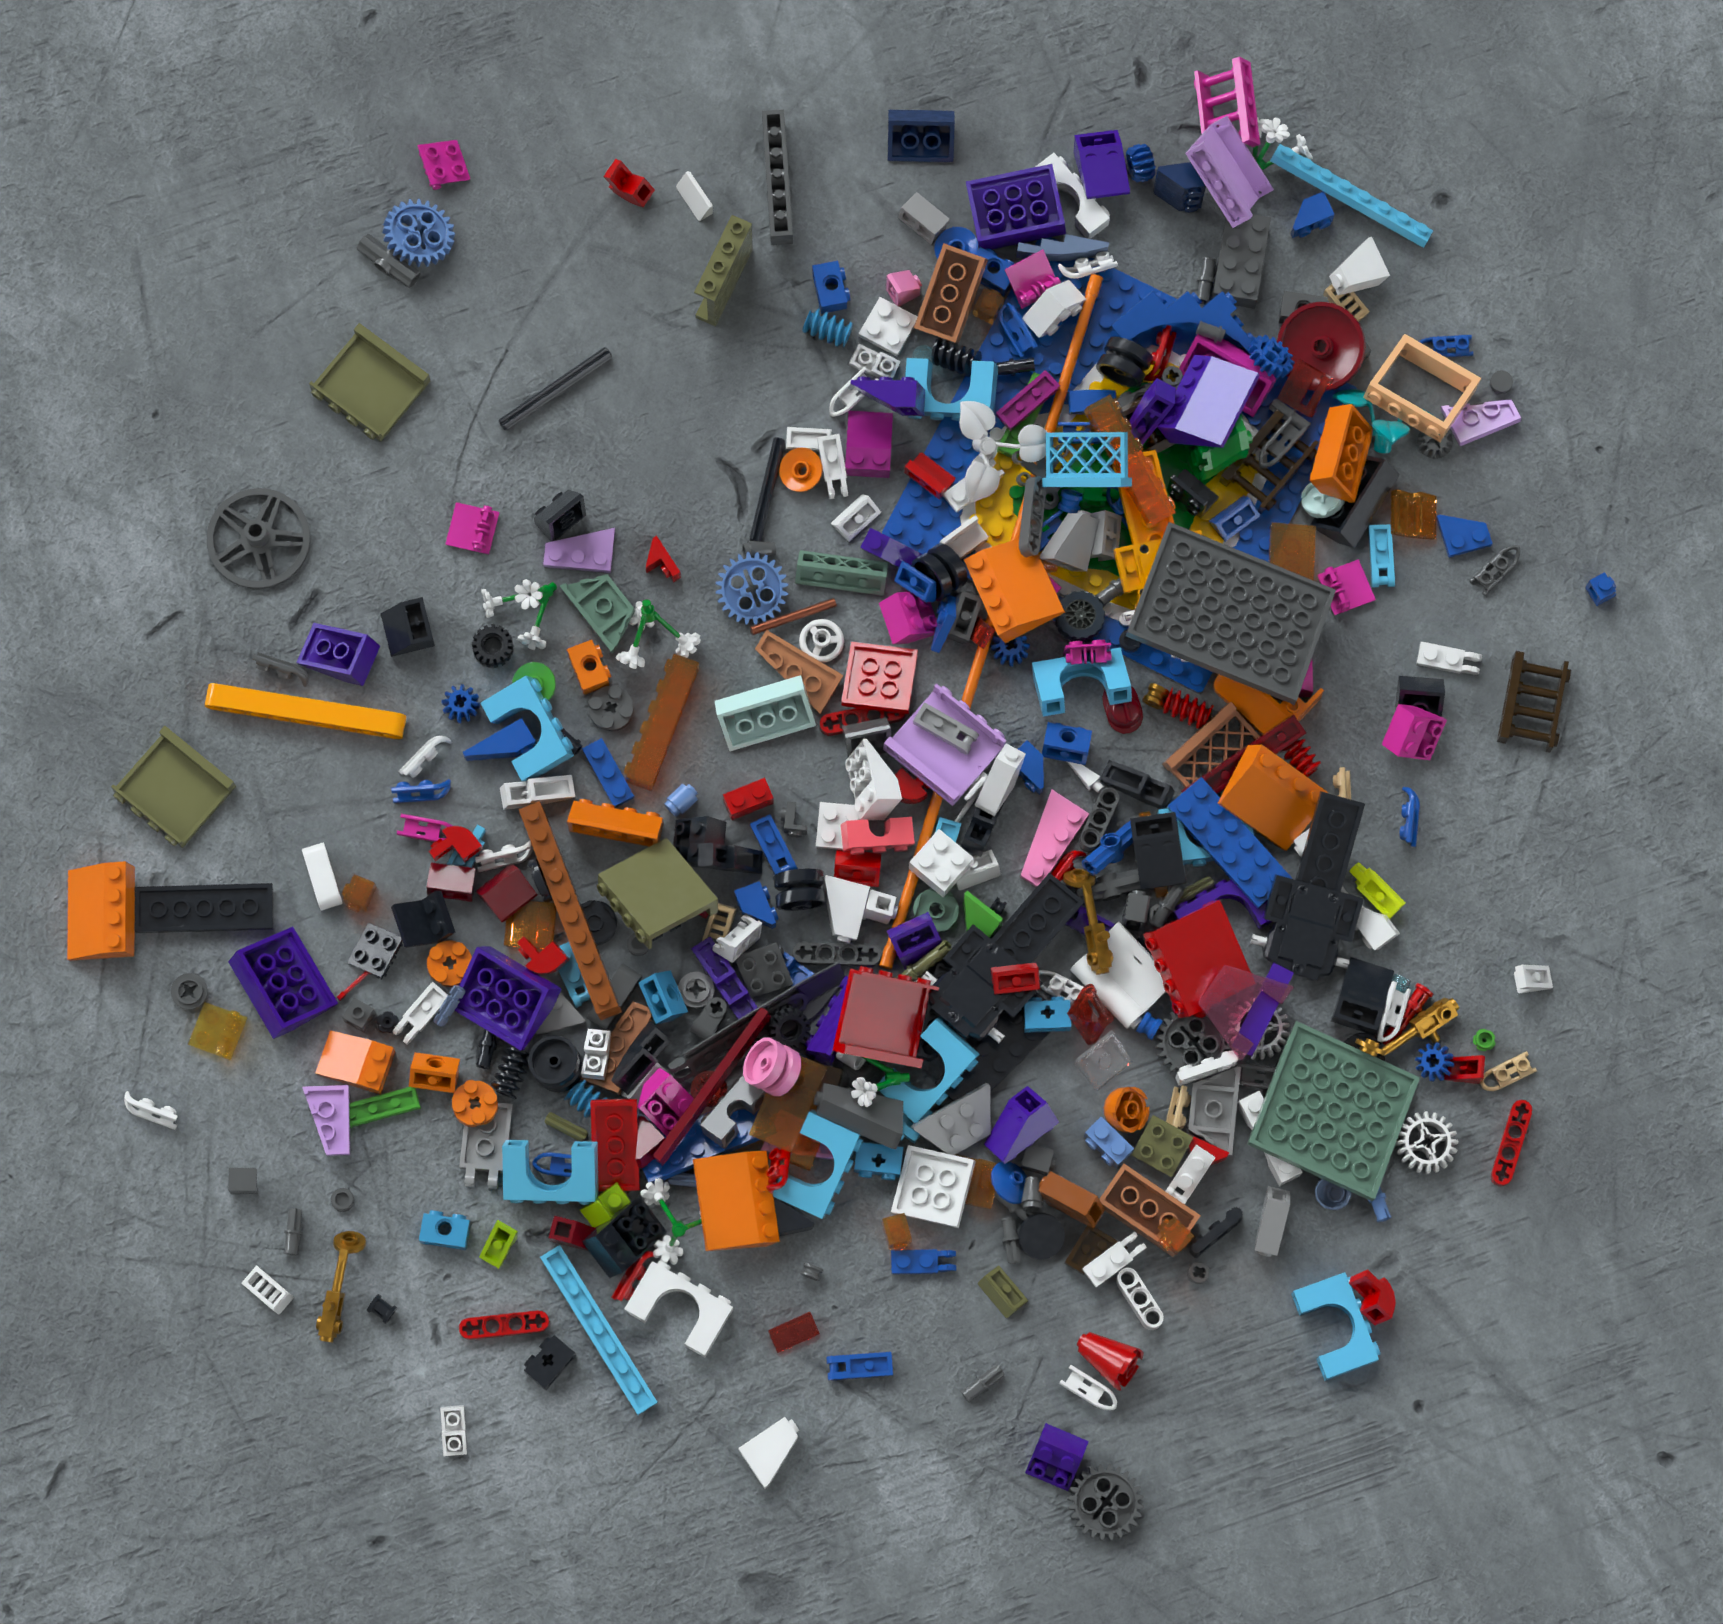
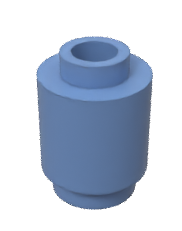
M681 784L667 797L668 801L664 805L677 817L679 814H684L698 800L696 797L698 793L690 784L687 786Z

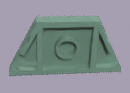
M608 574L597 576L595 579L588 578L577 583L560 585V588L611 653L615 652L636 610Z

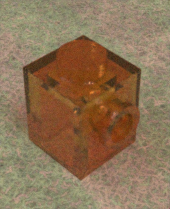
M984 288L974 305L973 315L993 325L1003 306L1004 298L1001 297L1002 295L998 291Z
M354 874L350 884L346 883L342 891L343 900L347 904L346 907L355 912L360 910L366 912L377 888L375 882Z
M905 1213L883 1218L881 1224L888 1249L894 1248L895 1251H900L908 1248V1244L912 1242V1237Z
M1175 1216L1171 1220L1166 1218L1157 1227L1160 1230L1157 1234L1159 1238L1158 1243L1165 1250L1168 1251L1170 1249L1176 1255L1194 1238V1235Z

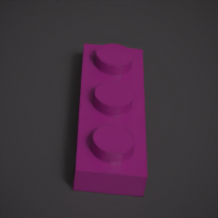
M1046 370L1043 371L996 412V416L1012 431L1060 389L1059 383Z

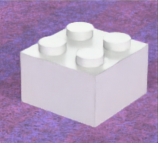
M938 829L909 862V870L940 896L944 897L973 865L974 858Z

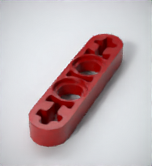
M853 708L826 714L820 720V730L827 736L843 734L840 724L833 725L832 730L823 725H826L827 720L837 723L839 722L838 717H842V725L846 726L848 724L845 719L848 715H855L858 718V723L870 721L867 714L871 710ZM878 711L880 718H884V711ZM894 713L887 714V720L889 724L902 721L906 714L899 713V716H895Z
M1526 1100L1516 1101L1510 1109L1491 1171V1180L1497 1186L1507 1185L1513 1177L1532 1115V1106ZM1521 1105H1523L1524 1110L1527 1111V1114L1524 1113L1521 1116L1520 1122L1511 1121L1512 1118L1516 1120L1519 1114V1111L1515 1110V1108H1519ZM1511 1126H1517L1521 1130L1519 1138H1512L1509 1135L1508 1131ZM1504 1148H1511L1514 1151V1158L1511 1160L1504 1159L1502 1150ZM1503 1164L1512 1165L1511 1168L1507 1166L1504 1175L1508 1177L1499 1181V1176L1496 1175V1172L1499 1173L1502 1170Z
M538 1310L471 1317L461 1321L459 1332L467 1340L544 1332L549 1327L550 1321L545 1312ZM538 1315L546 1320L545 1323H542V1327L537 1328L536 1324H529L530 1329L526 1330L525 1316H529V1321L536 1320ZM516 1317L522 1320V1327L519 1330H512L509 1327V1322L512 1318ZM490 1320H496L499 1323V1329L495 1333H490L486 1330V1324ZM478 1321H483L482 1329L484 1334H480V1330H473L472 1335H468L466 1331H463V1328L467 1327V1323L477 1327L479 1326Z

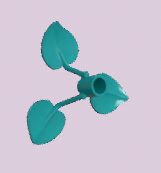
M1346 389L1335 393L1333 398L1346 405L1353 404L1354 407L1368 406L1373 428L1372 436H1375L1373 449L1376 452L1390 453L1392 445L1410 432V428L1401 423L1402 420L1399 418L1397 421L1375 420L1373 404L1363 398L1365 391Z

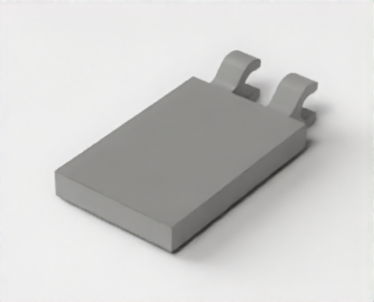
M470 1100L471 1109L481 1106L479 1101ZM498 1103V1111L495 1117L486 1125L483 1124L477 1127L464 1125L459 1168L466 1170L465 1187H475L476 1171L489 1172L488 1189H498L499 1173H503L502 1146L505 1140L510 1138L513 1104Z

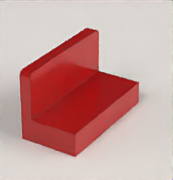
M922 452L919 453L914 461L910 460L905 466L904 473L939 500L955 481L954 476Z
M836 850L834 877L866 886L879 887L881 853L864 852L863 854L852 855L850 851Z

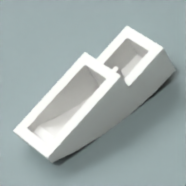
M572 775L531 778L523 782L504 783L500 787L503 810L523 808L538 801L541 804H548L575 797Z

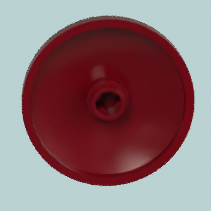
M1313 302L1296 309L1284 321L1277 337V342L1281 341L1283 347L1289 348L1288 353L1293 355L1291 360L1295 362L1293 369L1286 376L1298 386L1311 391H1330L1343 386L1356 375L1365 356L1366 342L1360 323L1348 310L1330 302Z

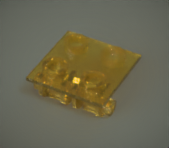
M204 1002L188 1045L231 1060L247 1017L240 1015L239 1012L234 1010L228 1011Z

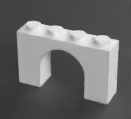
M652 1261L624 1308L625 1312L645 1323L659 1299L671 1292H683L690 1295L699 1307V1318L685 1342V1347L705 1358L733 1311V1307L730 1306L731 1301L721 1295L716 1298L709 1294L711 1290L700 1283L698 1286L690 1283L691 1278L681 1272L676 1275L669 1271L671 1267L662 1261L655 1263Z

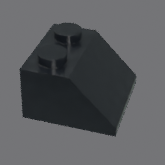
M1399 676L1395 711L1398 704L1410 705L1442 717L1445 698L1444 679Z

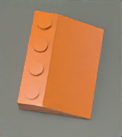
M1019 539L983 549L964 559L996 633L1005 643L1065 613L1039 554L1024 557L1019 550Z
M1248 745L1217 804L1276 846L1287 851L1293 844V840L1312 821L1320 791L1328 792L1265 746Z
M123 861L101 863L68 870L67 960L133 957L135 936V867Z
M767 1151L741 1152L693 1160L706 1251L767 1247L780 1242L773 1193H769L766 1189V1186L769 1185Z

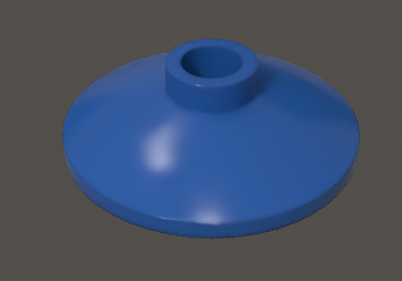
M951 227L938 236L934 250L938 259L943 243L955 248H961L972 254H976L979 247L976 236L969 229Z
M1008 1161L1006 1164L999 1162L993 1167L991 1172L992 1185L1003 1200L1011 1204H1020L1027 1175L1013 1162Z

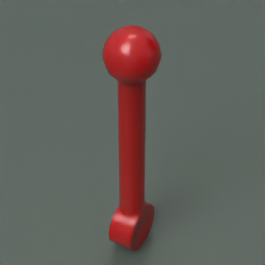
M365 971L337 996L338 1000L341 1001L357 984L368 974L372 973Z

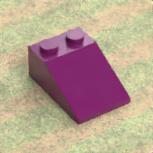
M849 410L845 462L847 476L890 477L893 413Z

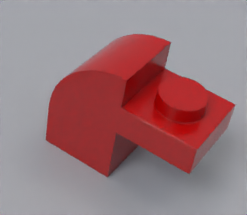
M618 159L613 161L603 176L609 182V188L615 194L629 203L640 207L645 206L655 191L644 177L633 174Z
M903 768L895 774L902 796L900 802L917 804L927 798V792L924 788L929 789L930 787L919 778L914 780Z
M450 826L442 830L446 839L442 840L440 838L430 846L432 849L429 850V853L436 862L452 849H455L465 863L483 850V848L471 831L461 826Z
M523 936L517 942L520 946L518 951L524 958L532 959L525 966L533 972L551 974L558 971L570 960L556 942L552 941L541 952L536 949L527 937Z
M1368 1269L1350 1277L1349 1284L1363 1297L1360 1312L1374 1326L1392 1319L1396 1300L1388 1280L1385 1277L1378 1280Z

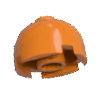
M1136 1087L1115 1089L1108 1095L1104 1103L1106 1121L1115 1130L1124 1133H1133L1136 1130H1141L1148 1121L1150 1112L1149 1107H1146L1145 1099L1147 1097L1145 1093Z

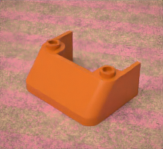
M1220 674L1215 678L1213 684L1215 693L1227 704L1232 702L1237 708V712L1261 735L1292 714L1300 721L1321 699L1324 692L1320 688L1307 703L1298 697L1295 705L1286 701L1279 704L1271 695Z

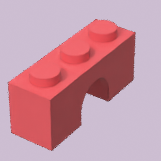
M912 817L889 818L884 822L885 832L882 837L875 836L870 831L868 819L845 821L841 824L843 851H850L852 855L863 854L864 850H872L873 853L886 852V849L894 848V852L907 851L908 847L915 844Z

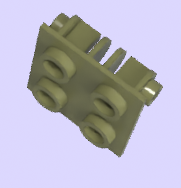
M1153 1115L1131 1155L1172 1177L1193 1136Z

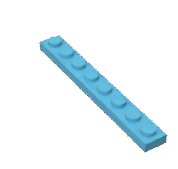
M1279 144L1270 160L1272 163L1423 248L1433 232L1425 224L1417 222L1406 213L1394 209L1388 203L1371 196L1367 191L1357 188L1349 181L1334 175L1328 169L1322 168L1310 159L1295 153L1289 147Z
M559 1245L541 1256L542 1262L637 1415L657 1404V1400L562 1247Z

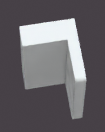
M975 515L943 538L940 543L951 547L962 559L986 542L989 536L978 524L979 518Z

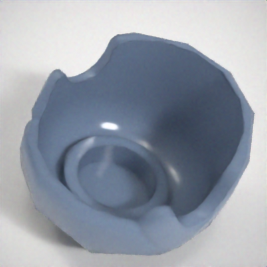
M1324 1179L1318 1181L1315 1188L1316 1200L1322 1207L1329 1210L1342 1209L1349 1203L1352 1195L1350 1191Z

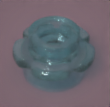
M1394 974L1391 983L1393 981L1397 982L1396 990L1404 993L1406 989H1411L1409 987L1411 983L1409 979Z

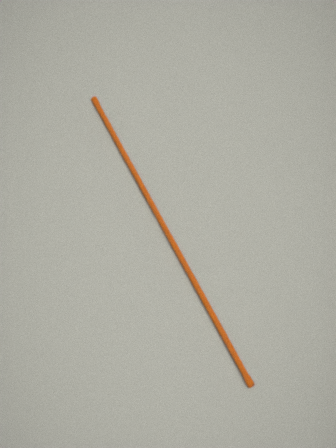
M1091 274L1085 291L1086 300L1083 302V308L1080 311L1060 376V389L1055 393L1045 425V430L1048 433H1055L1094 303L1101 288L1103 278L1096 274ZM1024 497L1010 541L1020 537ZM987 615L961 699L970 709L995 630L989 615ZM933 791L914 856L929 841L933 833L943 800L935 791ZM909 870L892 928L905 923L919 878L911 870ZM888 937L887 944L884 947L879 966L892 970L897 952L890 937Z

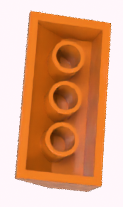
M1353 404L1329 408L1315 456L1313 470L1310 474L1311 483L1320 493L1350 503L1356 500L1373 432L1371 425Z
M580 799L579 802L573 801L567 820L569 832L647 847L660 842L664 822L663 818L659 817L660 815L655 812L641 814L637 813L636 809L628 807L620 810L615 809L614 805L602 803L599 806L594 805L592 801L587 799Z

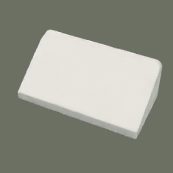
M686 172L676 188L697 220L701 221L713 214V205L691 172Z
M862 494L831 524L850 542L881 511L868 495Z
M992 850L983 852L981 857L972 856L974 858L973 865L956 883L959 891L1001 875L999 864Z

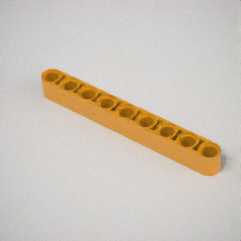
M215 683L208 684L204 707L211 710L391 739L403 738L407 717L397 712Z

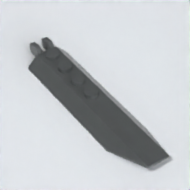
M836 962L797 983L683 1053V1057L674 1059L668 1068L670 1072L675 1073V1080L678 1083H682L694 1077L699 1087L705 1085L760 1008H764L769 1014L774 1016L776 1008L780 1011V1006L788 1008V1005H792L794 1008H799L809 1021L817 1017L839 990V986L845 977L840 963ZM794 1020L785 1021L781 1026V1033L787 1035L796 1029V1022ZM765 1025L756 1038H770L766 1029L769 1027ZM750 1046V1047L748 1048V1050H747L746 1053L743 1055V1057L740 1059V1061L738 1062V1064H740L741 1062H743V1061L746 1059V1056H747L748 1052L750 1051V1049H751L753 1046Z

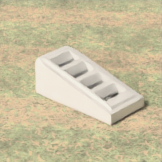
M257 1265L242 1282L247 1289L277 1314H280L294 1298ZM261 1275L262 1279L256 1284V1286H251L256 1281V1279ZM268 1281L269 1284H268V1285L265 1287V1289L260 1293V1292H259L260 1289H261V1288L266 1284V1282ZM276 1288L275 1292L267 1299L266 1297Z

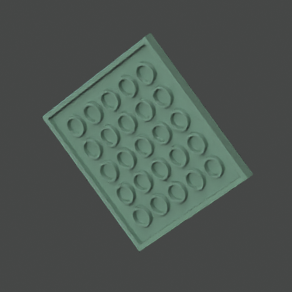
M1295 1021L1247 1145L1373 1201L1376 1198L1420 1077Z

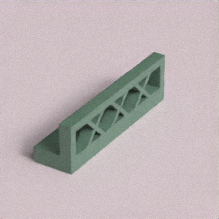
M800 550L795 584L884 596L889 562ZM803 559L813 560V562L803 561ZM872 569H880V570H883V572H882V571H874V570H872Z

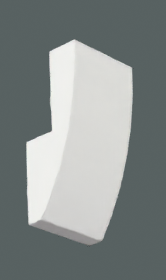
M858 344L848 365L858 370L865 366L867 368L865 373L878 378H893L900 361L883 352L877 353Z
M588 1029L584 1045L585 1056L581 1071L582 1078L605 1080L611 1031Z
M464 1405L441 1407L443 1456L467 1454Z

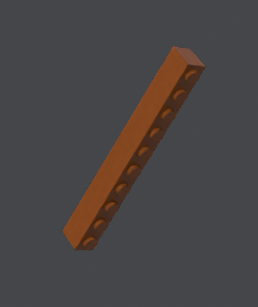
M540 801L519 809L520 815L596 1014L600 1020L622 1012L545 809Z

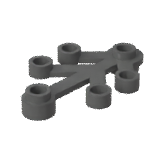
M1063 444L1057 445L1055 449L1058 451V448H1061ZM1066 448L1061 456H1067L1069 449ZM1020 450L1013 453L1012 461L1015 464L1021 465L1034 476L1046 478L1045 457L1034 464L1033 462L1017 460L1016 455L1019 454ZM1058 459L1053 463V470L1059 463ZM1022 472L1017 475L1016 482L1019 486L1025 487L1026 483L1021 481V476H1025L1026 479L1031 478V476L1027 472ZM1046 487V495L1049 494L1052 500L1049 502L1045 498L1044 509L1050 510L1058 505L1059 495L1057 492L1061 487Z

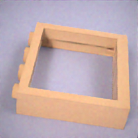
M1404 334L1368 385L1363 398L1429 437L1441 442L1476 391L1481 378ZM1399 355L1463 392L1444 422L1379 384Z

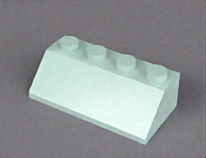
M801 675L715 701L717 717L729 751L816 726Z

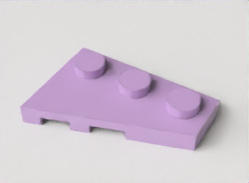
M1512 400L1491 401L1479 405H1470L1469 403L1463 408L1450 429L1459 446H1462L1521 422V417ZM1449 405L1441 406L1445 419L1453 409Z
M615 528L546 543L543 566L611 573Z

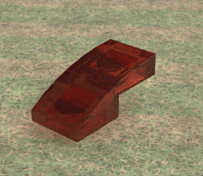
M978 615L970 639L984 649L994 634L995 628Z

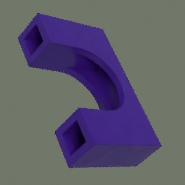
M1226 879L1215 884L1214 890L1210 892L1204 890L1195 896L1196 900L1189 904L1187 901H1184L1175 907L1176 911L1173 913V918L1177 920L1202 908L1208 902L1232 899L1244 905L1258 929L1273 922L1263 918L1267 902L1257 909L1232 880L1227 881Z

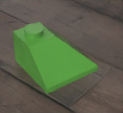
M966 891L963 899L966 932L974 924L992 939L1001 929L1003 918L969 891Z

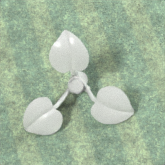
M960 402L959 423L961 432L965 437L973 440L974 450L980 452L979 457L984 461V464L973 462L967 469L965 489L969 501L975 502L986 498L997 490L1000 480L999 474L995 468L988 467L989 461L986 458V455L993 453L997 446L1020 448L1019 456L1026 462H1036L1046 456V433L1048 432L1043 427L1038 425L1025 426L1018 435L1019 444L997 442L993 438L988 437L987 430L992 429L995 425L993 411L988 406L979 402Z

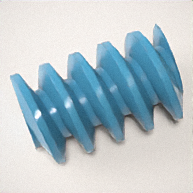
M818 308L814 313L810 310L802 331L807 333L811 329V336L813 337L819 332L820 340L827 336V343H832L835 339V346L839 347L843 343L844 348L851 334L853 323L850 322L847 326H844L843 318L839 323H836V315L829 320L828 312L820 316V309Z
M586 1080L578 1082L569 1091L564 1100L571 1098L570 1105L578 1104V1112L586 1109L584 1117L588 1118L591 1116L590 1102L591 1100H599L601 1092L598 1091L592 1094L594 1086L591 1085L585 1088Z

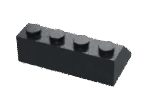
M1367 455L1355 502L1345 501L1342 508L1334 515L1326 518L1315 517L1310 526L1339 544L1355 548L1400 474L1386 459Z

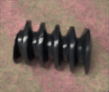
M939 337L932 349L931 360L933 365H940L941 368H948L950 371H956L958 374L964 373L965 376L970 377L972 361H981V351H978L974 356V349L970 348L966 353V346L962 345L958 350V343H954L950 348V341L946 340L942 345L943 339Z
M507 1047L505 1052L509 1056H502L501 1060L505 1064L498 1065V1069L502 1073H495L494 1077L498 1081H493L491 1086L497 1093L517 1099L512 1091H520L516 1082L524 1081L519 1074H527V1071L522 1066L529 1065L528 1060H526V1057H529V1053L517 1048Z

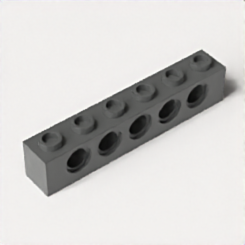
M784 109L762 111L771 245L793 244Z

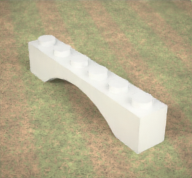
M1309 829L1293 840L1296 844L1294 848L1301 857ZM1342 885L1341 892L1349 894ZM1362 906L1355 930L1359 929L1364 936L1362 940L1369 949L1379 950L1400 934L1387 915L1376 913Z

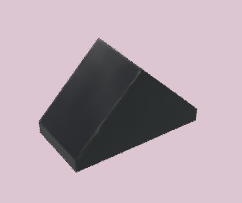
M774 1199L779 1236L813 1229L814 1222L779 1199Z

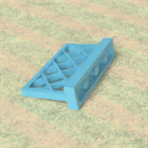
M1128 432L1046 433V478H1042V487L1132 486V477H1128ZM1053 437H1058L1064 443L1058 451L1053 447ZM1075 437H1078L1083 443L1078 451L1070 444ZM1095 437H1098L1103 443L1097 451L1090 444ZM1115 437H1120V448L1116 451L1109 443ZM1086 447L1093 454L1088 462L1080 455ZM1066 448L1073 454V457L1068 462L1061 456ZM1105 448L1113 454L1107 463L1100 456ZM1058 459L1064 467L1059 473H1053V463ZM1076 459L1084 466L1078 473L1071 467ZM1096 459L1103 465L1098 473H1095L1090 467ZM1115 459L1121 463V473H1115L1110 467Z

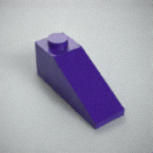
M1156 378L1143 395L1123 431L1128 432V444L1137 449L1141 448L1175 405V387Z
M872 528L869 529L860 547L862 550L898 568L902 561L911 565L914 559L922 555L916 550Z

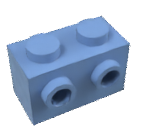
M1102 1117L1084 1134L1085 1143L1092 1150L1097 1149L1102 1154L1101 1158L1110 1167L1113 1165L1116 1169L1134 1150Z

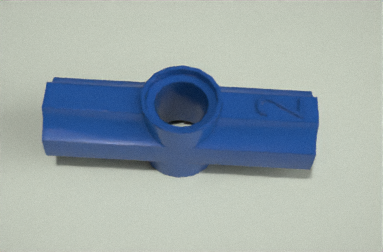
M1130 821L1115 833L1105 834L1100 840L1101 845L1082 861L1083 868L1090 875L1095 876L1109 863H1117L1124 858V851L1133 844Z

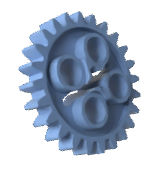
M409 199L407 205L404 202H400L399 207L394 206L392 212H388L383 224L382 233L386 234L384 242H389L387 249L394 248L393 256L400 254V261L402 262L406 258L408 259V265H411L413 261H416L417 267H420L421 262H424L426 267H428L430 261L436 265L439 259L443 261L445 255L449 254L450 247L454 243L455 233L452 232L454 225L448 224L450 217L443 218L445 211H436L437 205H434L432 208L429 207V201L425 205L421 204L420 199L417 200L416 204L411 199Z
M747 552L746 558L743 559L738 554L737 562L730 559L732 566L723 565L726 573H718L723 578L722 581L716 582L717 585L721 586V589L717 590L716 593L723 596L718 600V603H726L722 610L730 609L729 617L736 614V622H739L742 617L745 618L746 625L750 619H753L755 625L758 622V618L765 622L766 615L774 618L773 610L781 611L777 606L778 603H786L781 599V596L788 595L786 591L782 590L783 587L788 586V583L781 581L786 577V574H778L782 567L774 568V559L768 563V555L759 559V553L756 552L754 558H751L750 553ZM757 567L762 568L765 572L761 580H755L752 577V571ZM745 569L749 573L752 584L758 585L755 592L759 599L760 607L756 606L752 593L746 592L748 583L743 573ZM738 575L743 578L744 583L742 587L734 588L731 585V579L734 576ZM768 588L772 590L773 597L771 600L763 601L760 598V592L763 589ZM742 597H749L752 600V605L748 609H742L739 606V600Z

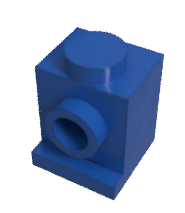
M1605 572L1589 580L1585 587L1596 606L1616 596V584L1610 576L1607 577Z

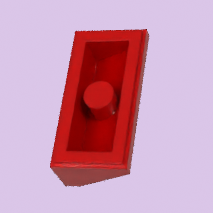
M1036 963L991 968L994 994L1040 989L1039 968Z

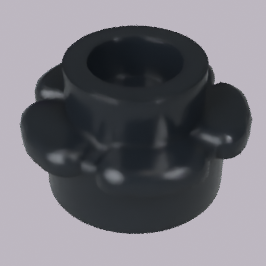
M385 1011L377 1017L376 1023L378 1024L379 1031L382 1033H393L392 1031L398 1025L399 1019L396 1015H393V1012Z

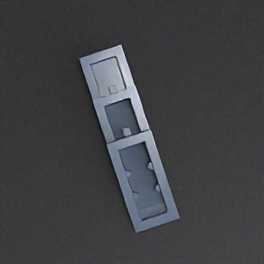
M1067 234L1065 235L1064 242L1042 238L1041 246L1019 242L1016 258L1025 259L1042 249L1048 261L1096 257V254L1099 252H1108L1109 242Z

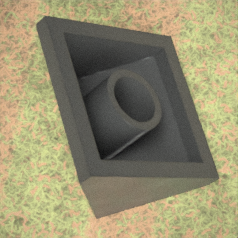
M886 717L842 726L848 757L863 739H867L878 754L887 753L883 750L884 742L891 737V728Z

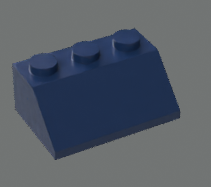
M888 110L887 161L953 162L954 111Z
M1187 162L1159 166L1153 192L1178 211L1190 213L1201 208L1206 185L1192 163Z

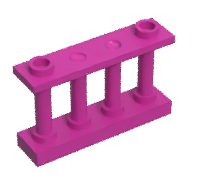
M1241 57L1232 59V70L1211 77L1198 70L1194 71V87L1197 92L1201 134L1209 125L1228 116L1231 122L1239 120L1240 130L1238 133L1243 143L1251 147L1259 146L1260 137L1251 62ZM1230 79L1235 80L1234 91L1211 97L1210 86ZM1237 99L1238 109L1236 112L1214 118L1213 106Z

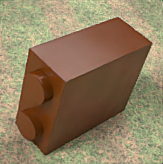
M1051 1171L1040 1181V1189L1038 1191L1049 1206L1093 1229L1095 1228L1105 1211L1097 1195Z

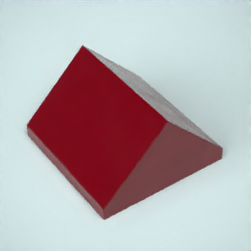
M509 864L475 891L501 923L538 895L521 871L513 864Z

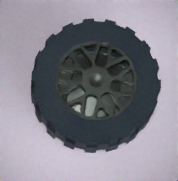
M1073 591L1060 600L1065 613L1055 618V625L1058 627V632L1065 639H1069L1071 642L1083 641L1084 643V641H1091L1093 637L1099 634L1105 620L1104 606L1100 603L1099 598L1093 596L1090 592Z

